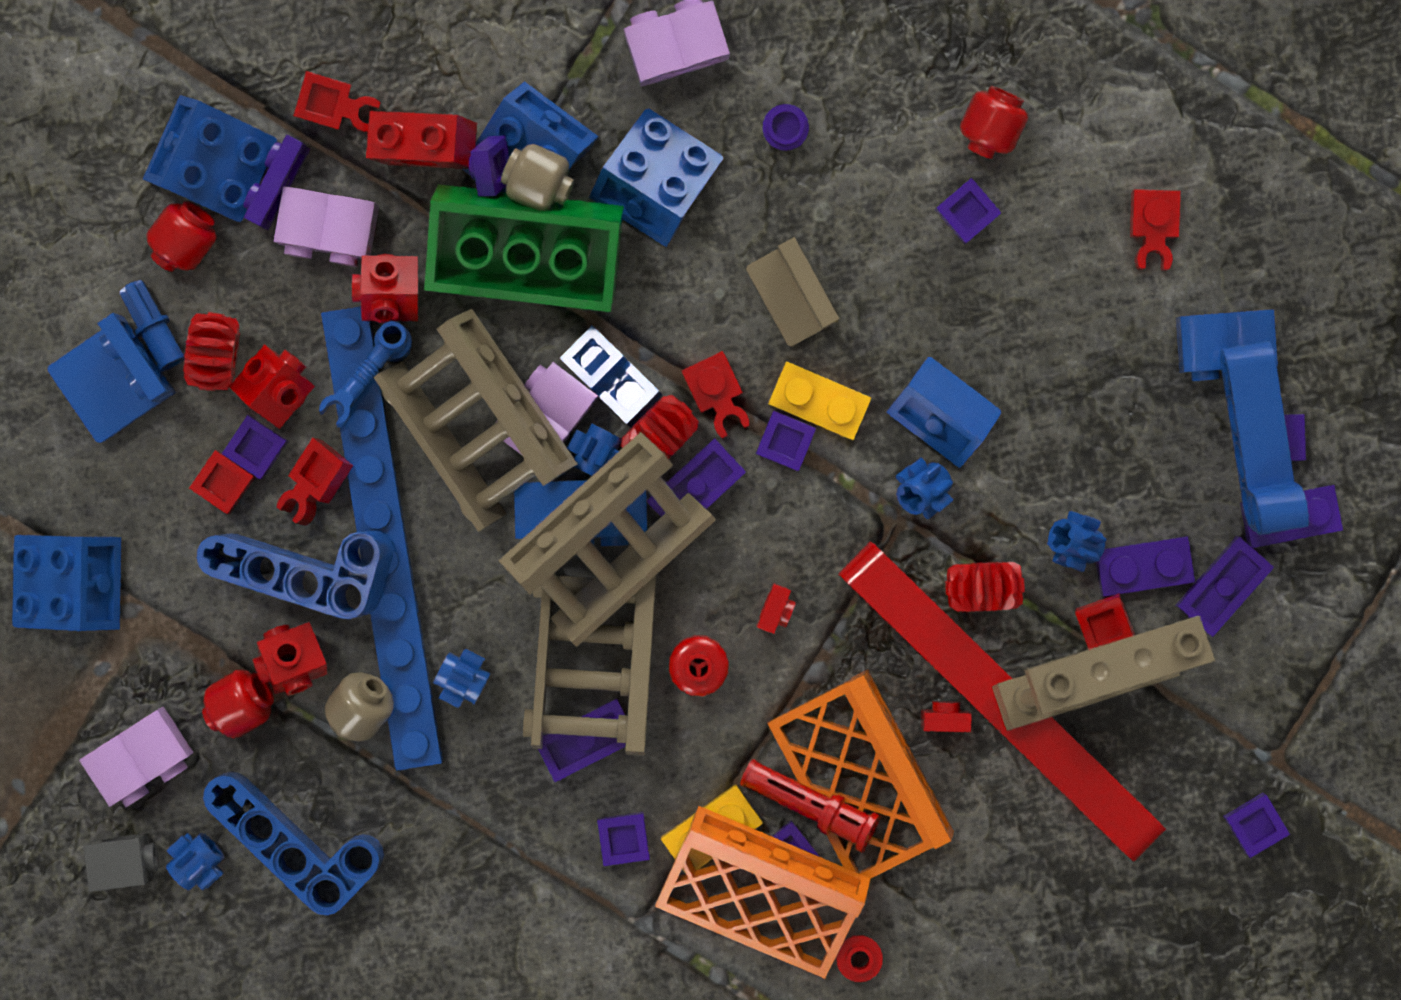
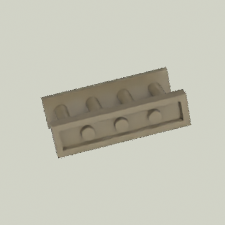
M470 309L450 318L437 328V331L444 340V345L410 371L404 362H401L378 373L373 378L382 389L385 400L395 408L460 504L463 515L480 532L507 515L499 503L503 498L534 476H537L544 486L576 466L577 462L473 309ZM457 359L471 379V383L435 409L420 386ZM484 398L498 422L461 448L447 427V424L477 401ZM510 437L524 457V461L487 486L472 463Z
M641 432L499 560L529 595L541 586L561 609L550 619L576 647L716 521L713 515L691 494L687 493L681 500L677 498L661 478L673 466L672 463ZM647 489L664 510L665 514L644 532L626 508ZM612 522L631 545L609 564L590 540ZM575 554L579 556L596 576L576 595L555 574Z
M656 575L626 602L635 604L634 622H625V626L600 625L583 641L586 643L623 645V650H632L631 669L622 668L621 673L548 668L550 640H570L554 622H551L553 599L541 586L533 592V597L541 598L534 708L525 709L523 722V737H531L532 748L542 749L543 733L617 738V743H626V754L645 756ZM558 576L574 595L594 579ZM547 687L620 691V696L629 697L628 715H619L618 719L545 715Z
M1199 615L1024 670L1026 675L992 686L1006 730L1009 731L1180 676V672L1214 662L1215 658Z

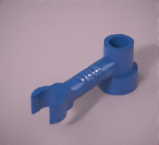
M396 321L384 323L375 334V347L367 355L366 359L363 360V363L360 364L358 370H355V374H352V377L348 379L335 395L327 396L322 400L319 407L320 415H323L332 404H339L344 408L343 415L336 422L337 428L344 426L349 421L351 416L350 409L365 387L368 386V383L371 382L370 380L373 379V376H376V373L379 372V369L386 362H400L410 354L412 349L411 334L402 324ZM392 333L398 334L401 337L400 341L395 344H389L384 339Z

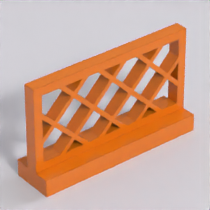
M868 669L767 723L799 783L829 798L832 795H840L845 798L846 803L859 806L858 810L862 812L865 808L890 817L884 839L872 837L869 843L881 848L876 864L860 872L850 856L853 843L848 841L846 847L840 836L832 832L827 835L843 867L873 878L933 847L937 849L952 841L954 830ZM844 694L854 710L849 727L824 720L828 702ZM821 706L818 717L807 714ZM795 719L815 724L809 748L791 743L782 726ZM857 720H859L865 733L855 730ZM821 726L847 735L840 758L814 750ZM852 737L871 742L876 752L871 768L845 760ZM796 752L806 755L803 765ZM811 758L837 765L830 789L811 782L807 774ZM879 760L881 761L886 773L876 770ZM842 768L868 775L862 799L836 791ZM874 778L893 784L898 793L893 809L867 801ZM901 801L908 814L898 811ZM895 819L914 824L922 841L908 848L888 842ZM886 850L896 852V854L883 860Z
M698 806L690 828L658 896L655 907L825 979L855 918H858L865 904L871 878ZM691 848L712 856L715 865L695 870L688 856ZM682 868H683L684 871H685V874L679 875L680 872H681V870H682ZM738 869L746 870L755 874L759 883L738 889L731 871ZM721 875L728 892L709 897L701 880ZM691 883L699 900L685 903L670 897L673 888ZM786 887L798 892L802 901L781 907L773 890ZM764 893L771 910L751 915L744 898ZM734 902L742 918L727 921L718 916L714 907ZM828 905L845 912L842 920L824 925L816 908ZM807 911L814 928L794 933L787 917ZM777 920L784 934L782 937L770 939L761 935L757 925ZM835 934L833 939L831 940L829 935ZM820 938L826 950L823 959L819 960L805 954L799 943Z

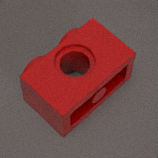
M370 111L366 158L391 166L469 169L470 151L476 147L477 123L454 114Z

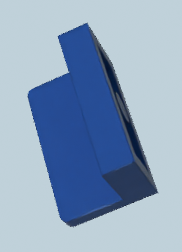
M928 357L886 413L958 468H961L984 441L1001 415V410L935 359Z

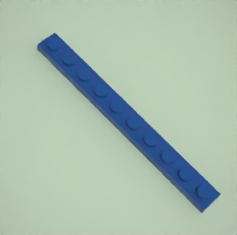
M361 306L321 313L334 395L352 377V374H355V370H358L360 364L363 363V360L366 359L367 355L375 347L372 322L362 321ZM373 378L350 409V419L344 426L340 427L344 457L353 465L348 473V481L357 532L367 530L380 531L390 539L393 547V556L380 602L377 608L370 613L380 677L389 688L394 701V708L388 719L395 769L398 771L443 763V756L382 389ZM336 404L339 419L344 413V408ZM364 539L359 545L361 560L366 564H370L374 558V549L371 543Z

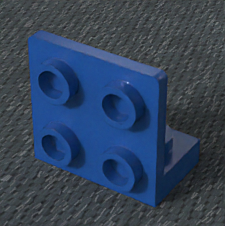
M524 81L503 98L478 138L476 146L488 136H506L510 157L515 148L522 151L529 144H537L564 156L569 162L570 171L572 166L591 149L599 136ZM463 169L470 175L469 169Z
M180 95L143 180L178 194L234 221L241 222L247 212V209L243 207L245 198L251 187L255 183H260L266 169L265 160L270 149L277 142V138L199 100Z
M645 109L603 166L588 198L596 203L624 206V221L667 247L675 236L687 211L721 164L723 156L651 109Z
M111 313L97 323L101 328L99 332L47 368L55 383L98 443L105 442L176 393L163 372L159 371L158 365L139 337L136 336L126 318L115 313Z
M16 535L14 537L12 624L14 627L69 631L120 629L121 537Z

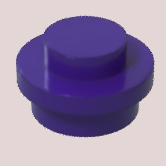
M781 104L775 106L764 118L762 126L763 135L767 143L777 150H794L801 146L807 138L809 131L808 119L804 112L794 105Z

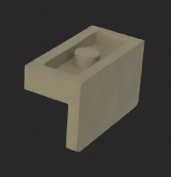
M795 237L780 244L776 250L746 267L750 279L789 347L838 322L839 317Z

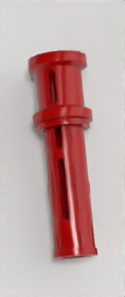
M752 759L748 764L740 782L741 786L747 787L817 822V828L820 829V832L826 835L832 832L854 843L855 849L862 853L869 845L880 821L881 815L875 812L868 815L846 804L845 798L840 795H832L829 798L794 779L758 763L755 759Z

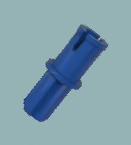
M138 280L127 284L120 290V296L137 326L135 330L136 336L144 339L158 365L159 371L169 370L185 360L184 354L181 352L167 325L170 321L168 315L161 314L144 281Z

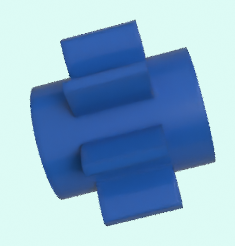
M592 423L586 434L576 430L567 447L569 451L575 453L574 459L577 465L574 467L593 476L619 452L617 449L621 443V438Z
M919 458L896 475V479L902 483L897 489V499L900 505L911 514L918 515L923 513L924 517L929 519L953 502L952 497L947 494L953 484L951 476L939 463L931 462L926 464L923 458Z
M1069 511L1067 519L1055 521L1050 529L1047 542L1051 550L1056 552L1052 561L1080 572L1085 571L1086 564L1098 562L1104 552L1106 542L1103 534L1097 531L1101 521L1073 511Z
M466 648L460 657L449 652L433 682L443 688L439 699L457 708L461 706L464 699L475 705L491 674L481 669L485 658Z
M189 833L185 836L182 835L167 849V852L173 857L166 865L167 871L186 890H191L196 884L201 890L209 888L224 874L217 866L224 859L223 852L211 838L203 833H200L195 839Z

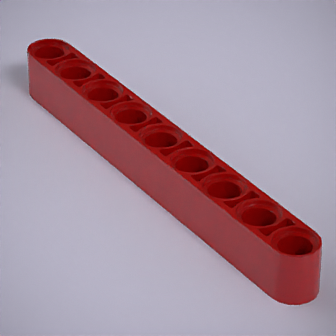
M869 541L838 573L857 594L1129 859L1135 862L1166 830L1054 718L1050 717L1007 731L992 686L1012 678L873 542Z

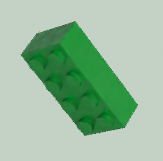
M438 184L430 202L424 290L611 312L616 292L624 206L567 199L564 205L555 203L551 209L541 211L511 201L507 197L506 192L500 191L496 196H478L477 189Z

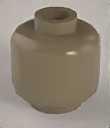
M533 143L525 146L522 151L517 148L514 149L501 177V183L506 185V195L511 201L541 211L551 209L555 203L564 205L571 193L575 180L567 176L569 162L564 156Z
M363 672L350 673L340 681L328 697L325 705V716L331 729L339 737L358 742L366 741L376 735L391 716L394 708L393 696L389 688L378 677Z

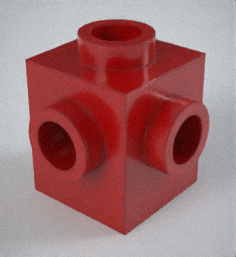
M380 254L377 256L362 255L361 274H352V302H361L362 321H376L379 323L418 321V256H394L391 254Z
M264 344L258 353L248 360L243 371L229 388L248 407L280 429L294 411L304 403L315 385L302 374L307 366L286 349L279 355Z
M310 622L290 629L289 625L275 627L263 634L264 639L257 642L259 656L253 658L252 662L261 684L270 682L274 694L283 691L286 692L287 696L298 694L313 685L311 680L327 675V663ZM286 658H291V659H293V660L290 661V662H284V661H282V660H284V659H286Z

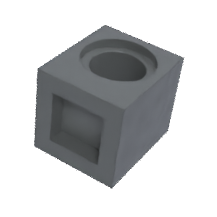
M148 833L97 839L83 845L89 892L145 885L154 879L153 872L158 871L159 868L157 847L154 843L149 844Z

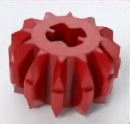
M208 312V314L196 313L191 319V324L188 327L183 368L184 379L188 386L198 387L199 390L215 391L228 390L229 386L233 383L236 364L238 363L240 325L236 318L227 317L225 314Z
M673 395L663 396L627 431L621 439L620 446L624 448L641 432L669 459L697 430L699 421L683 401L680 402Z
M1015 562L954 564L947 569L945 589L949 607L957 612L1017 609L1023 604L1025 581L1022 577L1021 566Z

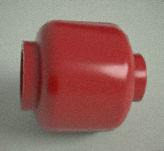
M990 86L988 92H976L972 96L959 126L961 133L970 140L967 148L989 159H993L995 152L1002 154L1012 152L1016 148L1029 118L1028 113L1022 108L1024 100L995 86Z
M184 201L183 204H168L146 234L147 243L153 250L151 258L160 267L170 272H173L176 268L184 271L194 270L217 239L215 230L212 227L215 223L214 219L203 208L190 201Z
M693 635L684 638L674 647L669 657V673L672 682L680 691L690 696L703 697L714 693L724 684L728 676L729 660L725 649L717 640L706 635ZM696 658L704 659V661L699 664L693 660ZM690 665L696 668V675L690 671ZM708 665L706 673L701 675V668Z
M243 669L234 670L211 684L205 690L203 700L205 707L202 709V715L211 730L215 732L220 731L229 738H239L264 724L269 719L271 705L274 703L273 692L268 683L261 684L257 673H250Z

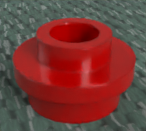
M854 935L844 940L836 956V962L839 971L844 977L854 982H865L878 974L882 967L883 955L879 945L872 938L865 935ZM862 951L868 955V962L865 966L856 967L851 963V957L855 952Z

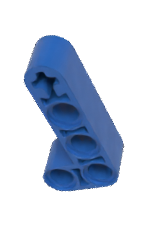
M1267 340L1221 349L1222 377L1242 504L1247 524L1258 535L1307 527L1309 524L1308 507L1302 487L1294 481L1278 372L1272 345Z
M376 530L355 532L343 539L335 565L231 533L207 537L197 549L198 565L204 573L211 577L341 619H352L368 615L377 608L393 556V547L390 539L384 533ZM364 539L370 542L374 549V558L370 564L364 563L358 553L359 545ZM220 548H223V552L226 555L235 558L243 557L242 561L225 563V557L219 555ZM265 557L270 559L274 565V575L270 581L266 580L260 571V564ZM307 571L312 572L318 581L317 590L313 595L309 594L303 586V577ZM351 584L357 587L361 594V603L357 609L351 607L346 600V590Z
M232 771L223 773L210 781L204 789L203 800L208 811L306 906L317 914L331 915L339 911L376 873L383 863L384 851L382 845L376 838L365 834L354 836L348 840L330 858L250 780L240 773ZM232 785L236 789L233 795L234 801L224 804L220 800L224 793L221 788L224 789ZM251 802L255 807L243 814L239 820L235 814L243 810L241 807ZM261 815L269 819L273 828L269 838H259L252 832L251 819L253 816ZM361 846L369 850L372 855L371 867L359 869L353 866L349 858L351 848ZM287 848H298L304 853L306 866L303 870H292L286 865L284 853ZM323 880L334 882L340 891L339 900L336 902H326L321 899L317 891L318 883Z

